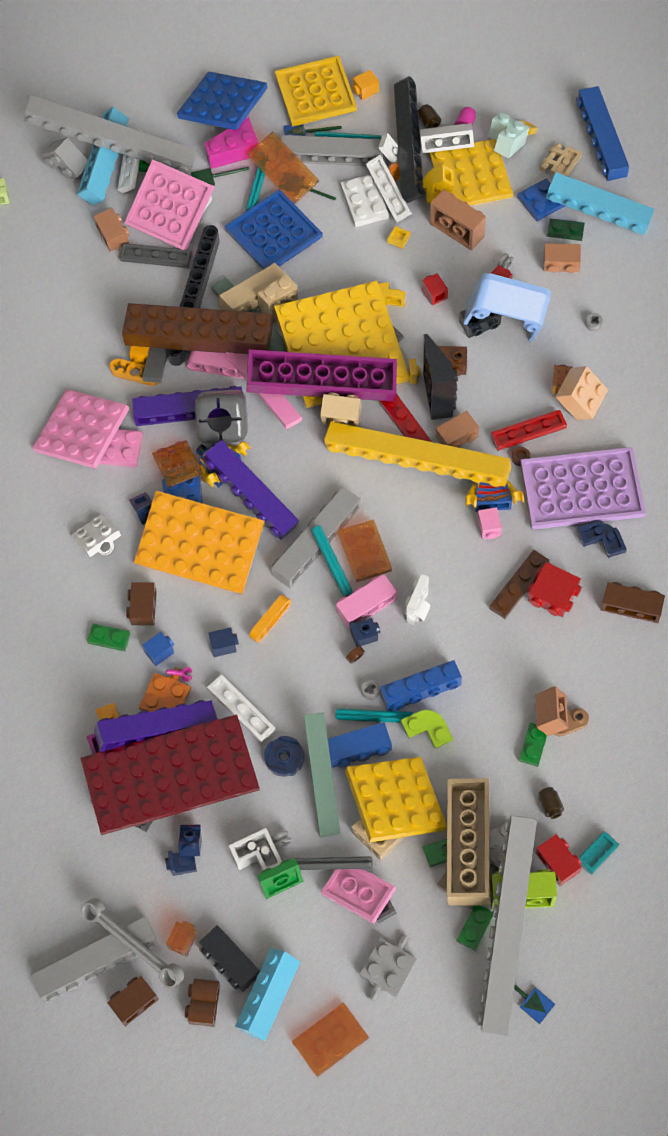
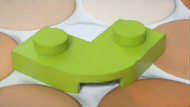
M422 710L400 720L408 739L427 731L434 749L453 741L445 720L435 711Z

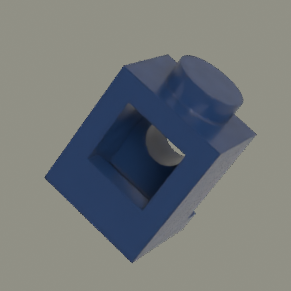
M372 618L350 623V632L356 647L378 641V633H381L378 622H373Z
M201 824L180 825L179 856H200L202 844Z

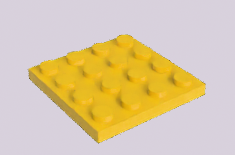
M339 56L275 71V77L292 127L357 111V105Z
M490 139L474 142V147L429 152L433 168L443 164L453 170L454 186L445 191L454 194L456 198L469 205L513 197V191L502 156L494 151L497 140Z
M421 757L346 768L345 773L369 842L445 831L447 828Z

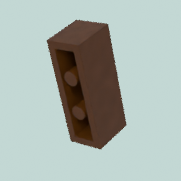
M607 582L601 611L659 623L665 595L658 591H645L636 586L627 587L618 582Z

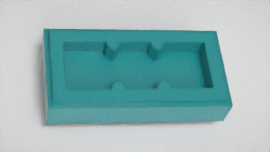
M603 831L578 857L582 863L581 866L592 875L620 844Z

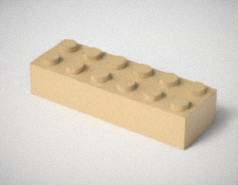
M489 778L447 779V900L449 906L491 905Z

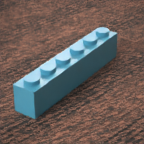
M114 107L103 112L102 115L103 119L127 126L129 120L127 116ZM93 144L77 192L79 197L92 206L105 199V192L110 184L111 173L115 169L114 164L119 153Z
M555 172L546 199L552 202L560 203L568 208L576 209L587 215H592L603 221H608L645 235L655 210L654 208Z

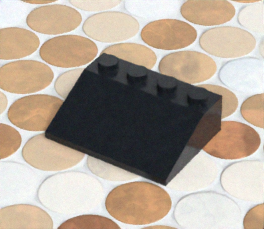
M424 334L423 377L431 420L453 417V410H456L457 370L453 371L450 360L430 336Z

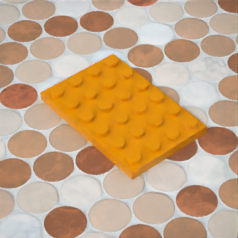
M156 491L134 563L243 595L264 521Z

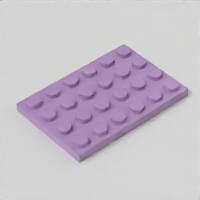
M632 447L521 459V470L532 530L587 524L597 521L605 522L640 518L646 515Z

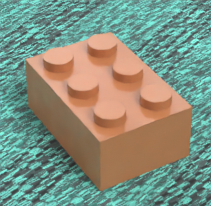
M444 189L430 203V225L471 251L484 238L486 216L481 211L475 210L468 203L459 200L454 194L448 193Z

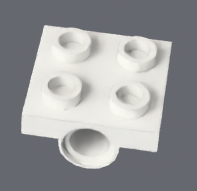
M102 514L71 535L74 542L89 557L97 552L101 555L110 554L114 549L113 541L121 536L119 531Z
M421 574L419 580H415L412 587L413 594L411 597H407L404 606L406 607L404 615H407V623L412 625L415 622L423 623L430 608V605L425 601L428 594L429 577Z

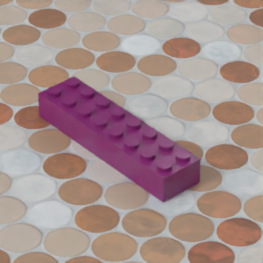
M250 349L248 352L246 392L313 397H323V394L337 393L342 397L355 395L361 400L394 401L396 396L397 359Z

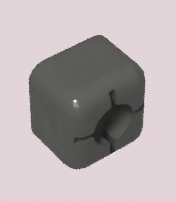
M205 391L197 396L194 406L196 431L199 441L202 443H218L220 440L223 442H239L245 439L248 432V412L246 396L242 391ZM217 398H220V408L227 410L231 418L242 417L241 419H232L230 426L222 430V435L219 434V430L213 429L208 421L200 420L208 419L209 413L217 408Z

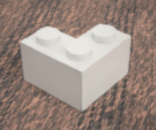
M266 828L229 845L230 852L239 870L258 862L263 871L268 868L272 869L282 862Z

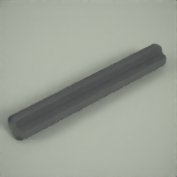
M371 856L295 858L300 870L373 868Z

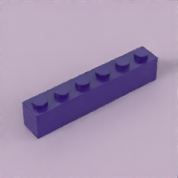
M242 386L132 398L135 425L137 427L196 420L194 405L197 396L201 392L221 390L242 391ZM217 398V408L209 413L208 418L231 416L227 410L220 408V398Z
M222 440L205 453L204 463L207 468L213 469L218 474L219 480L230 487L232 494L236 497L239 496L243 500V505L248 510H252L256 514L257 519L264 521L269 528V532L275 538L278 537L282 540L297 527L299 520Z
M199 700L194 704H179L168 709L167 707H162L156 711H141L131 716L124 714L115 719L103 718L96 723L94 733L99 751L103 752L218 720L212 700Z

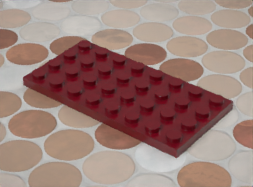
M237 714L81 757L101 836L260 790Z

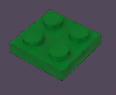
M295 858L284 860L280 865L272 869H265L261 874L257 875L266 899L304 882Z

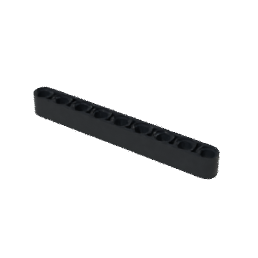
M408 76L394 84L400 187L402 198L406 203L424 196L417 91L413 78Z
M208 225L202 231L179 307H201L220 243L218 229L214 225ZM166 350L171 365L179 366L184 362L187 350Z

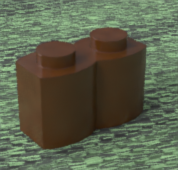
M194 979L193 984H189L188 997H191L190 1005H186L185 1018H188L189 1024L215 1027L220 993L219 981Z

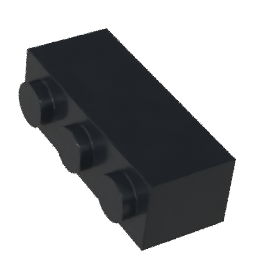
M218 925L199 941L201 947L199 951L207 960L211 958L215 962L213 966L221 975L225 973L230 978L228 983L235 990L239 988L244 992L257 979L260 970Z

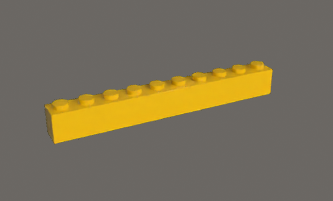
M336 422L330 423L324 439L326 449L333 453L341 452L352 457L360 456L367 460L374 459L386 464H398L404 468H417L420 471H431L438 475H450L457 479L464 478L476 483H488L495 487L506 486L511 470L510 458Z

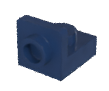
M144 492L129 500L142 525L146 524L152 505V500L147 492Z
M168 851V858H165L167 870H170L173 876L197 872L195 856H179V853Z

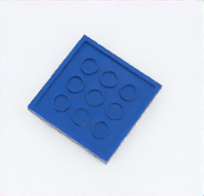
M207 72L177 112L178 119L238 130L267 90V82Z
M280 189L225 225L226 232L263 270L274 263L280 267L323 237V233Z

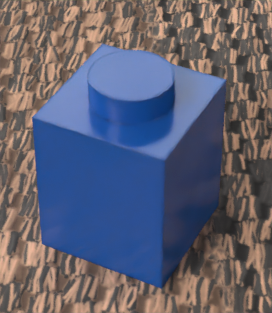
M162 632L142 644L144 653L155 666L174 654L173 641L168 635L165 637Z

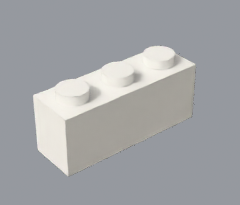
M471 123L420 130L423 153L474 147Z

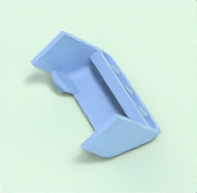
M485 273L480 276L467 299L464 324L467 325L472 316L483 319L489 316L491 312L523 320L524 328L530 332L529 341L532 342L542 328L551 292L544 287Z

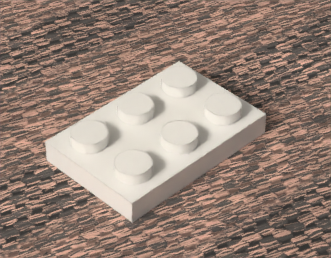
M371 174L341 182V188L355 227L389 218L381 192Z

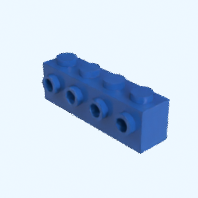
M455 660L383 685L380 687V694L386 710L395 711L406 705L418 703L428 697L437 696L447 690L458 688L461 686L462 676Z

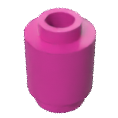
M464 107L460 111L454 125L468 123L473 125L476 119L475 110L471 107Z

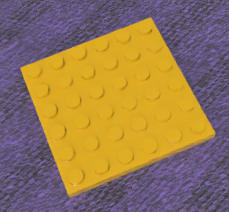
M378 281L274 306L287 352L397 359V385L410 381V376ZM302 396L305 408L321 405L323 397Z

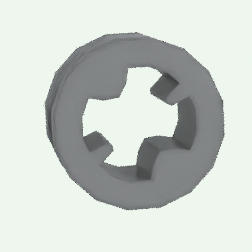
M505 253L499 259L497 266L500 265L503 268L509 269L514 258L512 256L509 257Z
M598 313L589 314L586 319L587 329L590 331L600 330L603 321L602 316Z
M368 680L362 684L361 692L365 699L373 700L377 698L379 686L375 681ZM371 686V689L374 687V693L369 694V691L366 693L367 687Z
M287 831L279 832L271 838L275 842L276 849L291 843L292 840L287 837Z

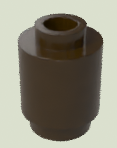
M429 104L421 106L418 114L426 128L439 127L441 118L435 109Z
M553 787L542 789L538 793V800L545 817H550L551 819L560 817L564 807L558 792Z

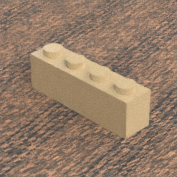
M274 263L219 295L218 307L221 310L241 312L255 309L259 305L257 293L286 273Z

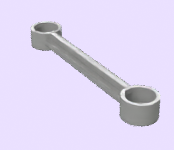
M92 898L81 906V915L87 922L93 923L97 921L159 973V979L166 988H174L183 981L184 972L179 965L175 963L167 965L105 913L104 904L99 899ZM90 906L95 909L96 915L91 912ZM168 971L174 975L175 981L170 978Z

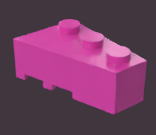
M249 117L243 121L238 130L227 129L204 143L211 169L260 156L259 143Z

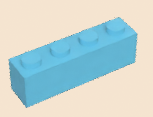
M270 948L235 1025L236 1028L253 1038L266 1040L300 961L285 951Z

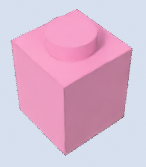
M497 507L479 510L477 519L482 539H495L501 536L502 526Z

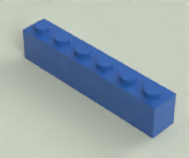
M599 86L579 90L576 105L581 109V118L586 123L587 134L591 136V145L596 149V158L601 163L602 174L606 176L607 181L627 177L629 164Z

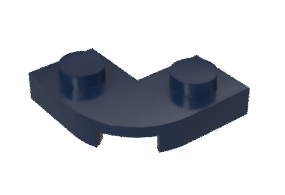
M603 521L577 527V533L583 547L602 542L608 558L626 553L627 548L616 527L605 524Z

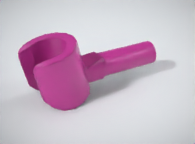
M185 667L183 670L166 669V674L181 676L185 682H189L192 679V676L184 674L192 673L190 667Z

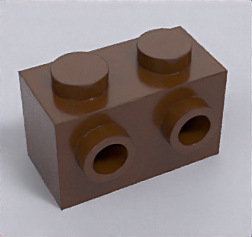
M438 346L452 363L453 371L457 370L458 376L466 375L467 347Z
M131 582V589H128L127 594L128 601H130V607L126 608L127 619H130L131 625L155 626L157 598L155 582Z
M140 976L139 978L134 977L127 983V987L121 992L119 990L111 995L110 1001L107 1003L126 1027L156 1003L159 998L144 978Z

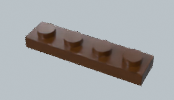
M533 550L491 603L489 609L506 619L527 592L530 583H534L537 579L535 575L539 567L543 568L546 562L549 563V559Z

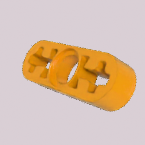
M119 358L110 362V371L115 377L148 386L158 384L156 382L143 381L145 365ZM133 369L140 370L138 375L130 374Z
M283 594L280 595L252 628L249 637L259 643L289 608L291 599Z

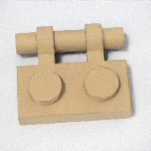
M556 143L549 150V155L541 162L540 170L545 172L547 168H551L550 174L553 176L555 172L569 176L581 159L582 152L569 146L562 150V145Z

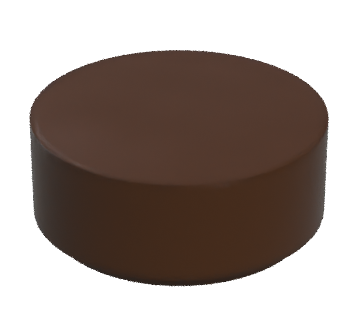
M525 447L515 448L511 456L512 462L517 466H521V459H530L529 450Z
M357 646L346 656V659L350 664H353L364 655L365 650L361 646Z

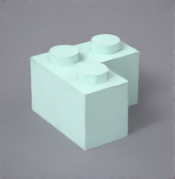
M500 112L492 119L488 137L497 140L494 151L510 158L525 145L530 127Z

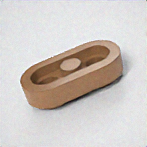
M581 708L567 711L569 728L554 735L561 737L585 728L589 720L588 713ZM580 715L582 719L578 720L575 716Z

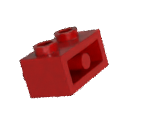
M556 834L538 846L535 854L546 869H549L550 872H555L556 882L559 886H562L580 873L582 868L580 865L582 863L577 855H572L568 850L569 845L565 839L559 838Z

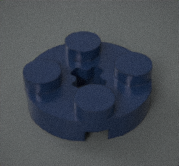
M281 736L268 743L265 748L264 759L267 769L273 774L287 777L294 776L301 769L305 755L302 746L295 738ZM287 752L289 759L282 761L279 755Z

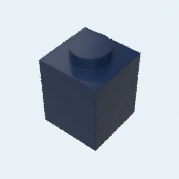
M231 627L208 632L214 657L237 652L235 645H239L237 633H232Z

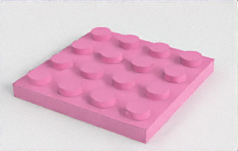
M152 160L124 224L174 247L187 250L215 187Z
M66 389L32 448L37 453L96 469L129 408L126 404Z

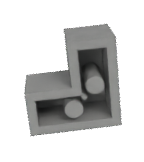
M68 137L53 141L40 155L47 166L51 168L59 166L62 169V173L70 179L77 178L85 170L88 161Z

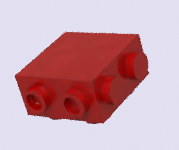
M546 562L543 568L539 567L537 570L535 583L531 582L526 593L529 594L528 601L534 607H541L548 610L551 615L563 618L565 612L569 613L574 604L572 602L573 597H578L582 586H580L581 578Z

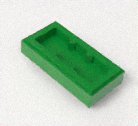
M447 838L423 846L430 867L447 862Z

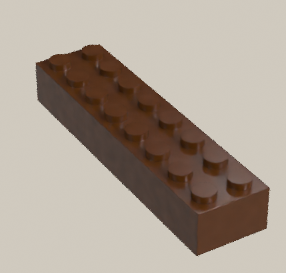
M128 303L122 336L125 346L248 354L249 349L269 351L273 321L272 314Z

